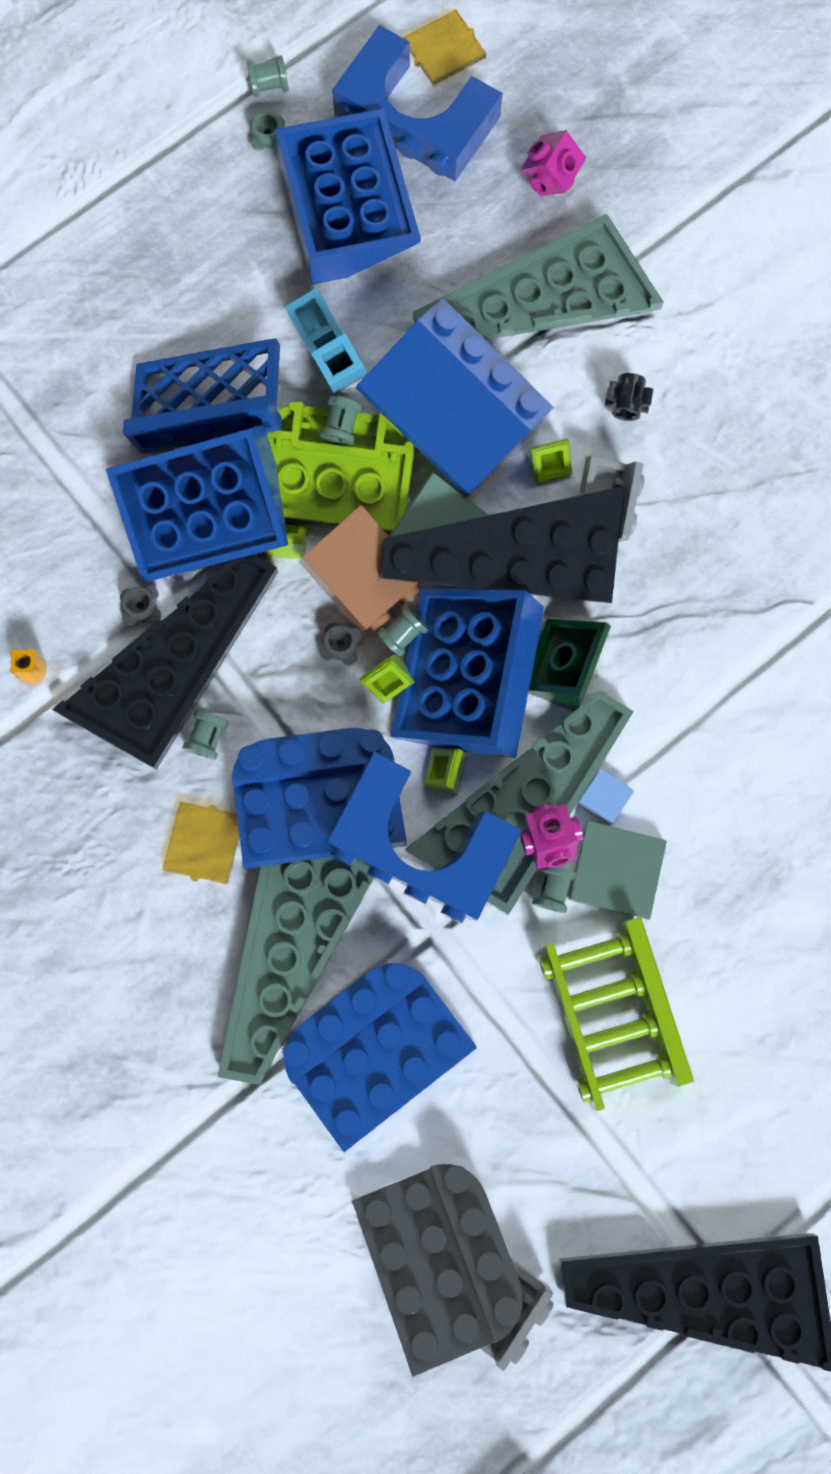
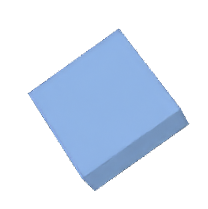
M600 769L578 804L609 825H612L634 793V790L603 769Z

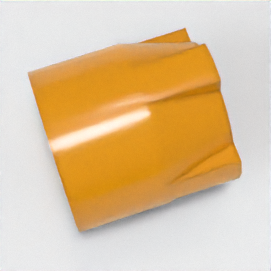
M15 648L10 652L12 657L9 670L22 682L35 684L45 677L47 673L46 661L34 649L17 650ZM30 658V665L27 668L20 669L22 662Z

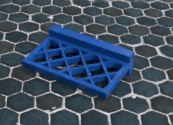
M272 338L137 363L131 419L124 420L123 422L124 436L140 454L185 447L260 425H265L267 433L281 431L282 417L277 411L280 344L278 340ZM268 353V359L257 371L249 366L257 355ZM232 360L234 362L221 377L213 372L223 361ZM198 367L199 370L186 383L179 379V376L187 368ZM245 370L251 377L236 390L230 383ZM163 373L165 376L150 390L147 387L148 375ZM209 376L216 382L203 396H200L194 390ZM173 383H176L181 388L166 403L160 396ZM260 383L266 386L265 396L247 398ZM224 389L232 394L224 403L211 404ZM189 395L197 400L190 409L176 411ZM155 401L162 406L155 415L144 416V412Z

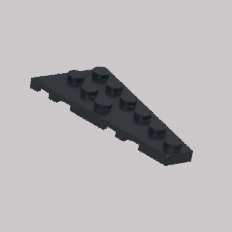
M624 486L384 538L379 579L469 589L526 590L533 596L612 603Z
M254 554L228 561L208 578V582L191 597H185L176 605L177 608L162 621L159 619L112 658L111 664L94 678L91 676L80 685V690L65 702L62 700L52 710L157 770L278 574L277 567Z
M814 1233L559 1258L566 1308L615 1320H627L646 1325L648 1328L661 1331L668 1330L684 1334L686 1337L751 1353L758 1352L781 1358L784 1361L796 1364L803 1363L831 1372V1320L818 1235Z

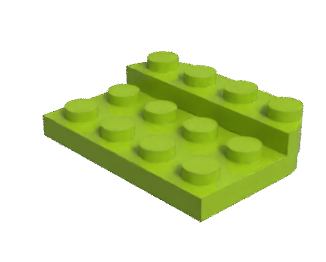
M303 402L288 403L289 406L280 409L278 412L282 417L281 431L269 432L267 435L276 462L284 519L338 526L362 505L385 532H392L408 505L414 461L413 444L381 413L379 415L357 414L352 433L355 441L353 445L348 446L330 442L320 436L321 429L326 428L330 409L305 406ZM344 415L341 416L339 427L342 426Z

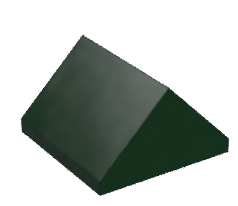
M547 619L537 644L528 694L573 711L577 710L584 700L611 625L607 622Z

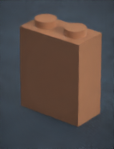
M362 505L298 562L356 628L364 631L370 627L373 631H376L391 617L388 610L396 602L399 601L403 606L420 590L416 586L417 583L379 579L383 539L389 536Z

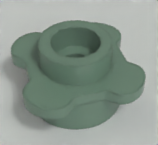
M262 112L252 118L249 123L250 129L253 131V138L251 139L252 148L258 151L273 147L277 149L275 129L285 127L283 117L272 112Z

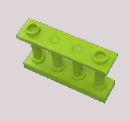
M642 917L620 923L622 932H618L616 938L557 955L555 945L551 943L543 946L544 955L538 956L545 980L552 979L580 1068L582 1077L576 1079L582 1102L584 1104L590 1102L592 1109L596 1111L605 1109L601 1094L655 1077L669 1078L670 1084L678 1087L695 1082ZM621 953L624 957L630 956L635 971L629 973L630 978L570 995L563 971ZM635 994L637 997L643 996L647 1012L642 1014L643 1018L585 1036L582 1035L576 1011ZM644 1035H649L650 1038L656 1037L661 1053L655 1055V1060L595 1077L589 1052Z

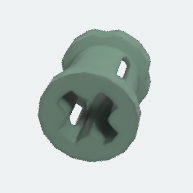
M282 55L277 56L275 61L254 64L252 61L247 62L254 97L259 96L262 91L281 88L283 92L289 91Z
M330 396L328 405L331 408L326 428L321 429L320 436L336 444L353 445L355 438L352 436L356 417L357 414L362 412L363 406L349 398ZM344 415L342 426L339 427L341 416Z
M407 604L401 608L402 613L386 628L381 627L377 631L382 641L400 657L406 652L405 647L420 632L425 634L429 630L426 622Z
M195 710L193 715L196 719L189 742H184L182 748L190 753L216 760L218 753L215 749L222 729L228 727L229 721L208 712Z
M561 867L540 869L543 875L538 895L533 898L532 905L566 914L568 907L565 905L570 882L576 879L577 873Z

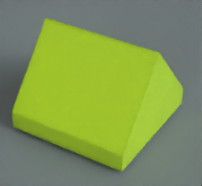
M567 438L531 447L526 454L536 484L572 475L570 447Z
M285 523L288 545L266 551L267 557L301 559L306 554L308 526L306 524Z
M397 654L390 656L359 678L360 683L382 704L415 683Z
M432 749L423 787L458 795L467 760L464 752L460 749Z

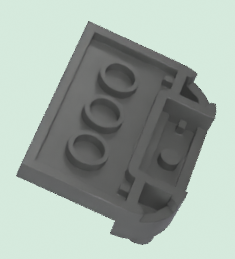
M438 1164L431 1166L428 1170L352 1200L412 1377L494 1342L496 1343L511 1332L520 1318L523 1302L522 1288L486 1192L472 1173L462 1166Z

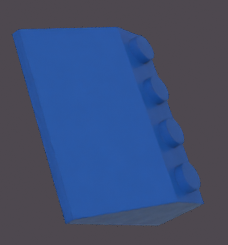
M384 108L275 129L277 158L311 285L348 278L421 243L420 233Z
M444 298L420 317L356 386V389L466 497L538 428L554 408Z
M265 425L106 469L143 583L288 545L276 462Z
M421 588L416 613L426 622L429 630L425 634L420 632L409 643L405 666L415 683L399 693L390 737L445 749H460L471 754L516 758L544 606L526 590Z

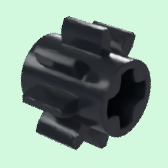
M623 373L618 376L617 382H609L605 406L613 407L612 415L619 420H638L641 412L646 414L649 412L654 388L645 387L646 379L639 374Z

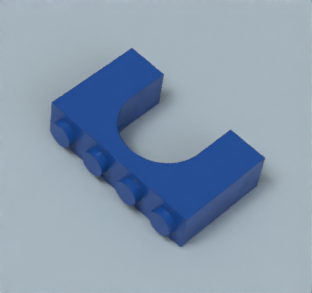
M379 25L332 89L334 114L340 117L384 108L395 148L406 158H414L428 166L435 174L446 176L456 182L501 117L503 93L471 76L450 107L439 115L430 118H413L400 113L391 105L388 98L410 67V41Z
M373 752L369 755L324 841V844L332 847L329 855L351 866L354 860L368 866L369 869L366 874L386 885H389L391 880H394L406 886L403 893L426 905L428 899H431L443 906L440 911L441 914L458 923L463 924L465 918L478 921L522 830L487 811L479 812L476 814L456 855L446 865L432 871L411 867L401 860L394 851L389 839L388 822L391 811L412 771L377 752Z

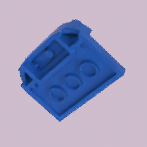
M345 728L269 738L243 747L238 753V758L232 772L243 868L249 869L332 857L329 855L332 847L324 844V841L369 755L377 752L395 762L393 752L384 740L383 735L374 729ZM398 797L391 811L388 822V834L393 848L405 847L407 845L400 797Z
M392 963L372 969L299 1025L290 1036L283 1056L285 1070L290 1082L295 1084L345 1153L476 1050L477 1046L420 972L401 963Z

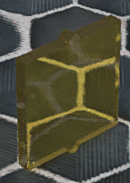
M456 9L403 37L410 41V53L414 57L415 66L421 67L433 86L486 58L485 50L474 36L475 30L467 26Z
M180 802L162 870L190 876L194 882L204 879L228 885L239 842L237 814L217 810L215 805H209L207 808Z

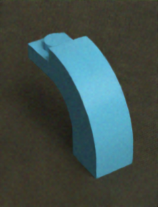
M317 288L284 307L333 394L340 392L367 375L365 366L346 333L343 334Z

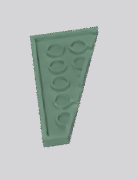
M605 214L413 311V320L416 322L438 301L444 298L485 340L658 311L662 309L664 301L608 214Z
M602 691L597 692L565 718L561 724L533 744L529 750L485 783L417 841L415 840L405 848V851L436 870L446 865L456 855L476 814L479 812L487 811L521 830H525V814L531 813L534 808L541 805L553 804L554 806L566 804L570 816L634 711ZM520 836L487 901L489 905L507 916L536 872L532 854H525Z
M334 857L260 867L217 1077L256 1085L261 1084L374 878L366 874L369 869L368 866L354 860L351 866Z

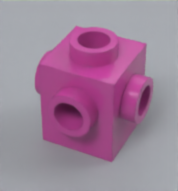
M567 130L554 132L539 137L538 141L529 149V156L520 170L530 182L532 189L541 197L563 194L573 186L575 177L586 160V156Z
M545 804L534 808L531 813L525 814V830H522L520 839L525 854H532L536 870L546 867H559L572 860H576L578 841L583 840V835L578 818L576 816H569L566 804L559 806Z

